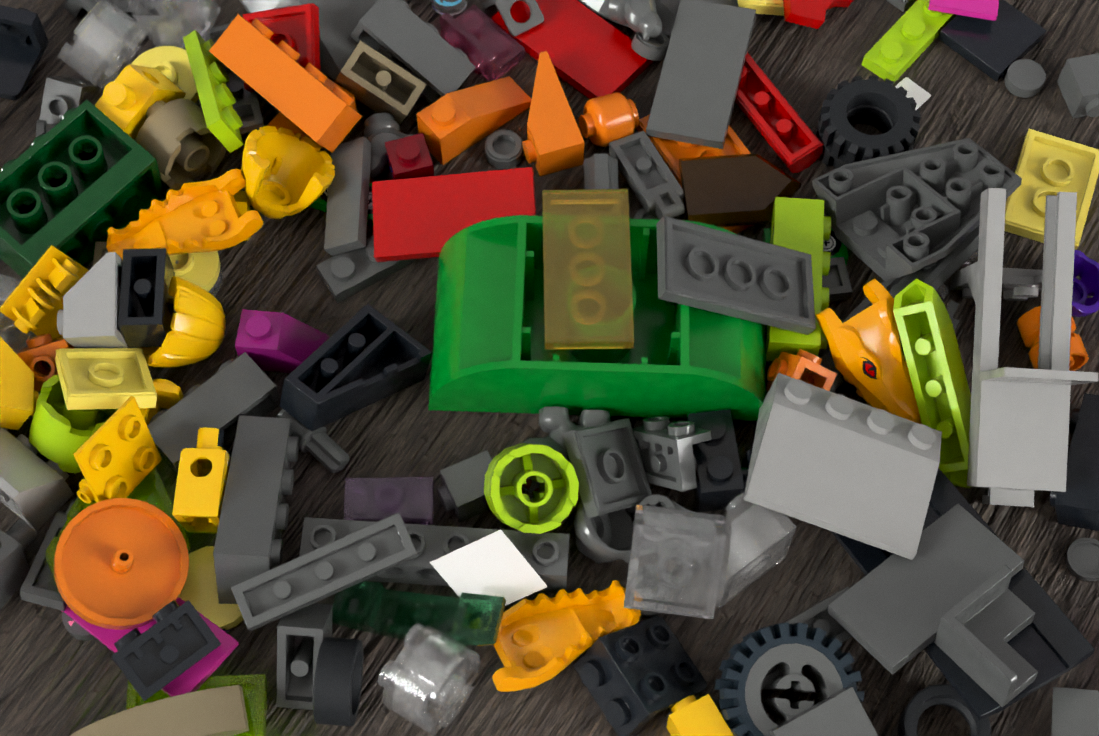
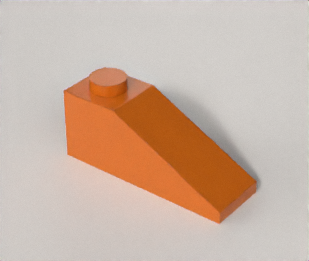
M547 51L540 52L527 122V140L522 141L526 160L529 164L534 162L539 176L583 165L585 142Z
M510 76L450 92L416 114L418 134L423 133L428 150L444 165L528 109L531 105V98Z

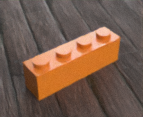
M238 14L209 52L315 142L333 153L362 117L361 114L351 107L355 99L337 85L333 90H330L323 84L328 78L310 62L305 68L297 62L301 55L283 40L278 45L271 41L270 38L274 32L255 18L250 24Z

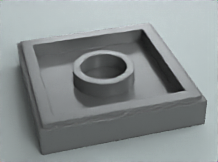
M629 418L579 428L562 434L570 462L574 466L579 481V492L587 519L638 506L645 497L652 495Z

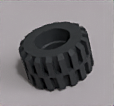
M869 75L868 80H863L861 76H856L852 78L851 83L846 80L838 83L837 89L832 88L823 102L815 134L823 144L822 162L827 167L833 165L834 169H837L845 164L912 150L920 128L919 121L921 117L920 111L915 110L917 103L914 98L906 97L908 91L902 86L899 88L894 87V81L886 79L885 82L878 81V76ZM868 124L877 128L883 134H864L857 131L851 125Z

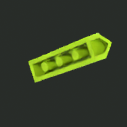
M916 278L895 296L893 312L921 422L923 425L942 432L938 468L953 485L970 488L972 486H967L971 393L956 334L948 311L934 287Z

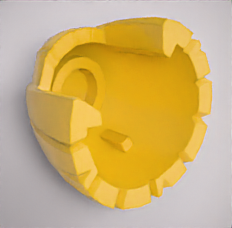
M263 126L259 130L251 131L244 144L241 169L246 181L244 189L249 202L255 210L270 219H281L285 216L301 212L315 202L331 185L335 176V165L332 164L333 160L325 150L320 151L321 146L306 136L301 138L300 133L294 135L290 129L280 127L277 130L276 126Z
M173 276L168 291L169 295L174 297V311L176 312L172 314L170 324L172 331L167 333L162 347H138L143 349L147 365L150 367H179L205 360L217 351L225 337V313L221 303L200 286Z

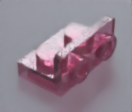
M476 5L471 6L455 19L447 12L440 16V36L451 46L461 49L468 56L470 62L476 66L473 72L482 74L489 81L497 80L525 58V48Z

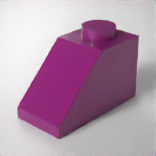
M242 309L235 348L238 357L246 352L263 371L291 373L327 341L330 336L285 313Z

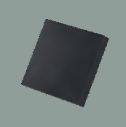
M999 0L996 21L957 15L940 30L938 39L997 82L1007 73L1009 66L1014 61L1022 59L1044 38L1047 30L1005 0Z

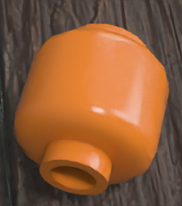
M619 92L587 100L584 105L583 115L579 116V128L583 137H589L591 142L597 147L609 146V142L634 134L635 129L639 126V114L635 103Z

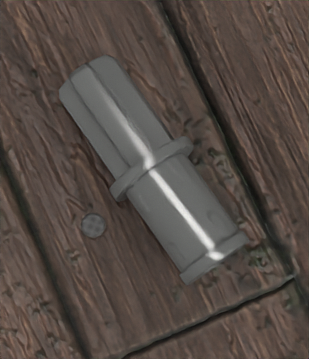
M284 409L278 413L276 418L291 419L292 436L299 437L300 451L303 453L309 452L330 473H339L345 468L350 460L349 455L326 434L325 426L311 431Z

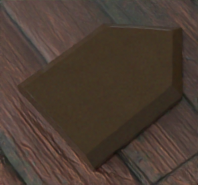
M757 153L679 159L682 189L685 197L686 219L717 227L767 224L772 218L775 197H792L802 185Z

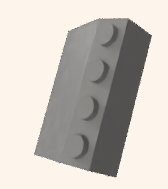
M778 373L759 409L743 500L913 560L917 553L940 463L942 432L888 413L885 410L877 409L843 395L816 387L802 380Z

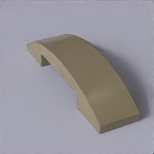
M232 685L185 693L136 706L98 720L70 736H234L249 731L242 687L240 685Z

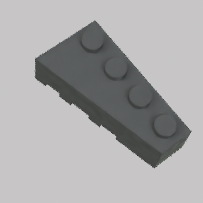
M239 415L213 551L219 604H237L231 587L278 567L282 563L283 539H281L282 530L287 529L289 506L285 503L286 495H292L294 484V470L290 469V462H297L299 452V437L292 436L290 418Z

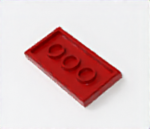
M536 0L544 16V21L515 37L511 36L499 11L490 18L492 28L537 61L539 60L540 52L547 51L556 74L589 99L622 92L653 62V60L640 56L632 49L631 38L578 0ZM522 1L513 3L510 9L512 18L518 23L527 22L530 18L529 6Z
M532 167L372 182L374 258L377 262L439 257L444 244L453 235L473 224L507 216H536L534 172Z

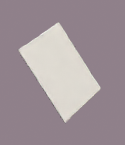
M501 529L430 562L477 618L548 587Z

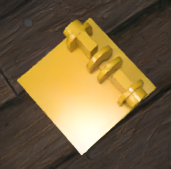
M51 245L1 305L0 312L15 321L13 323L14 326L25 334L31 331L37 336L51 333L52 339L61 337L63 335L59 334L57 328V313L59 309H63V296L89 270Z
M130 396L73 454L85 478L79 482L80 489L76 494L87 504H90L93 500L100 502L113 498H127L162 460L135 397Z

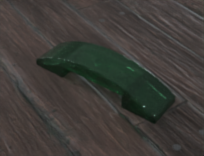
M362 581L336 593L332 606V623L364 632L416 642L463 646L488 645L496 643L506 600L504 597L463 592L460 598L387 590L381 583Z

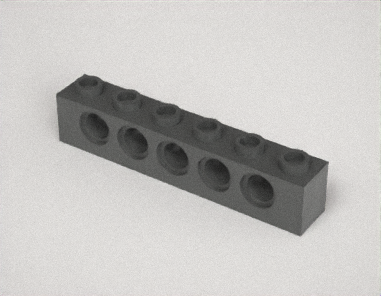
M304 517L299 557L376 522ZM405 524L418 557L365 581L449 586L430 562L498 531V529ZM502 530L548 586L537 592L558 593L561 589L567 590L570 534L546 532L535 534Z

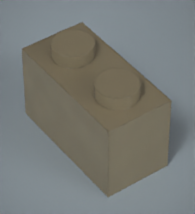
M361 40L335 80L336 84L354 94L355 99L373 111L392 114L399 125L407 117L427 85Z

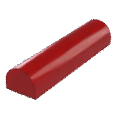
M747 52L735 103L792 173L801 172L810 167L820 157L823 151V144Z

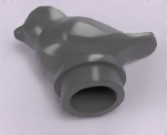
M609 0L608 9L611 20L618 21L624 25L628 24L630 29L643 34L644 41L661 34L663 26L661 18L657 14L654 0Z
M377 113L364 121V137L372 143L370 178L372 179L378 177L385 167L388 166L384 142L416 135L399 132L400 126L390 113Z

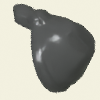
M582 499L580 500L574 518L576 547L579 552L592 559L596 564L609 563L620 559L626 563H631L640 557L663 552L661 539H638L635 524L627 509L587 519Z

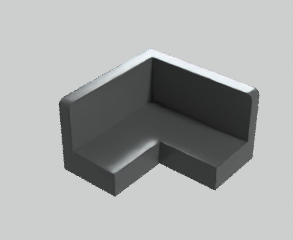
M1007 565L1003 566L941 616L934 641L944 653L1002 708L1033 683L1038 674V671L1007 643L1031 624L1035 616V612L1008 589L1013 571Z

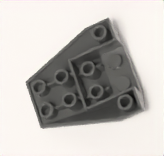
M966 138L845 164L813 179L812 182L818 199L824 200L826 216H831V227L836 238L886 282L912 274L950 254L979 226L981 192L988 188L1006 189L1007 199L1021 185L1022 178L973 140Z

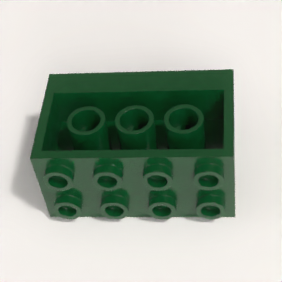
M87 99L77 108L69 109L55 127L49 132L37 136L29 149L17 159L9 160L0 170V259L24 279L47 249L53 245L86 267L94 260L95 242H107L108 228L122 229L126 227L129 222L139 219V211L141 209H148L153 199L160 201L165 197L156 158Z

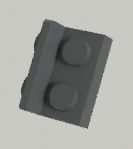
M667 416L646 418L643 420V426L632 428L648 483L682 492L697 488L695 474L697 463L692 445L712 440L711 430L697 428L692 421L672 423L669 422V417Z

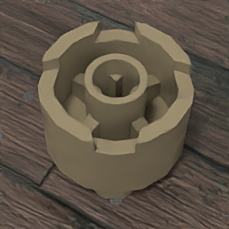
M184 98L172 100L168 103L159 100L151 105L146 112L147 119L134 139L156 158L160 178L174 190L181 189L184 183L194 182L193 179L200 176L206 169L213 173L223 160L227 150L207 128L203 110L192 100Z

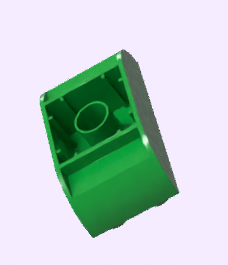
M516 215L482 221L466 227L453 235L444 244L439 255L428 410L539 414V410L543 407L559 406L568 408L569 415H580L583 410L609 411L610 416H667L669 418L687 419L690 413L730 409L732 420L757 421L759 409L767 395L765 325L658 299V219ZM682 220L697 225L735 234L729 230L714 225L690 220Z

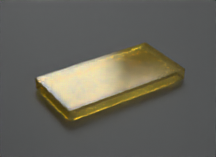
M628 189L542 190L545 350L634 348Z

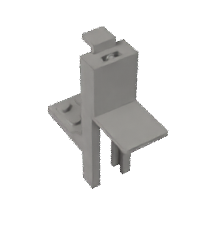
M988 188L981 192L978 261L951 275L950 290L962 291L963 298H973L976 304L967 486L989 487L988 495H982V504L1034 507V490L1066 492L1071 385L1098 382V372L1069 371L1077 192H1058L1057 196H1046L1043 270L1003 268L1006 189ZM1041 291L1038 369L998 368L1001 294L1003 293V300L1027 301L1028 297H1038V293Z

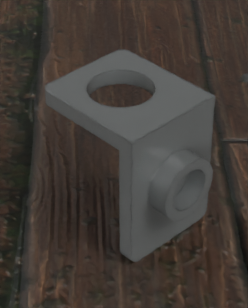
M488 0L482 3L484 9L493 4L496 5L513 37L544 21V16L536 0ZM516 1L525 2L530 8V18L525 23H518L511 16L510 9Z
M68 75L46 77L39 120H46L47 124H58L62 116L69 109L77 108L82 104L84 92L97 91L100 84Z

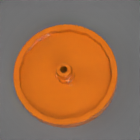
M131 498L103 500L79 512L63 530L54 556L55 582L60 595L68 607L85 621L102 628L114 630L133 629L154 621L152 616L173 600H177L185 585L189 569L187 544L176 523L156 506Z

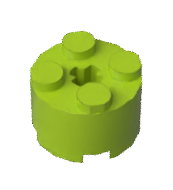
M58 374L53 375L42 385L29 431V443L36 447L40 454L57 463L62 471L79 473L81 469L73 454L118 409L67 410Z
M519 443L505 448L493 458L485 474L484 495L489 509L502 523L523 533L542 534L558 528L562 524L561 522L569 516L573 506L578 501L579 481L574 466L560 452L547 445ZM528 477L540 484L539 491H533L534 497L531 499L528 494L522 493V484H527L526 479Z

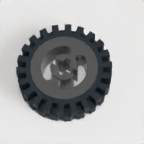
M787 622L760 628L744 636L742 642L735 644L729 650L731 655L728 660L722 661L719 670L723 671L721 679H716L715 690H719L720 699L715 700V705L718 710L722 711L723 718L734 736H771L769 730L814 705V701L790 702L784 698L764 699L765 706L771 713L776 715V723L768 717L761 702V686L768 671L776 665L779 668V674L766 684L764 690L788 689L790 692L809 693L815 692L816 689L817 704L846 687H853L860 702L864 701V691H857L856 682L862 681L860 671H853L850 666L855 661L850 652L843 653L839 649L843 645L836 638H827L825 636L827 632L818 627L808 628V624H789ZM802 669L805 672H807L811 677L815 685V689L811 681L802 675Z

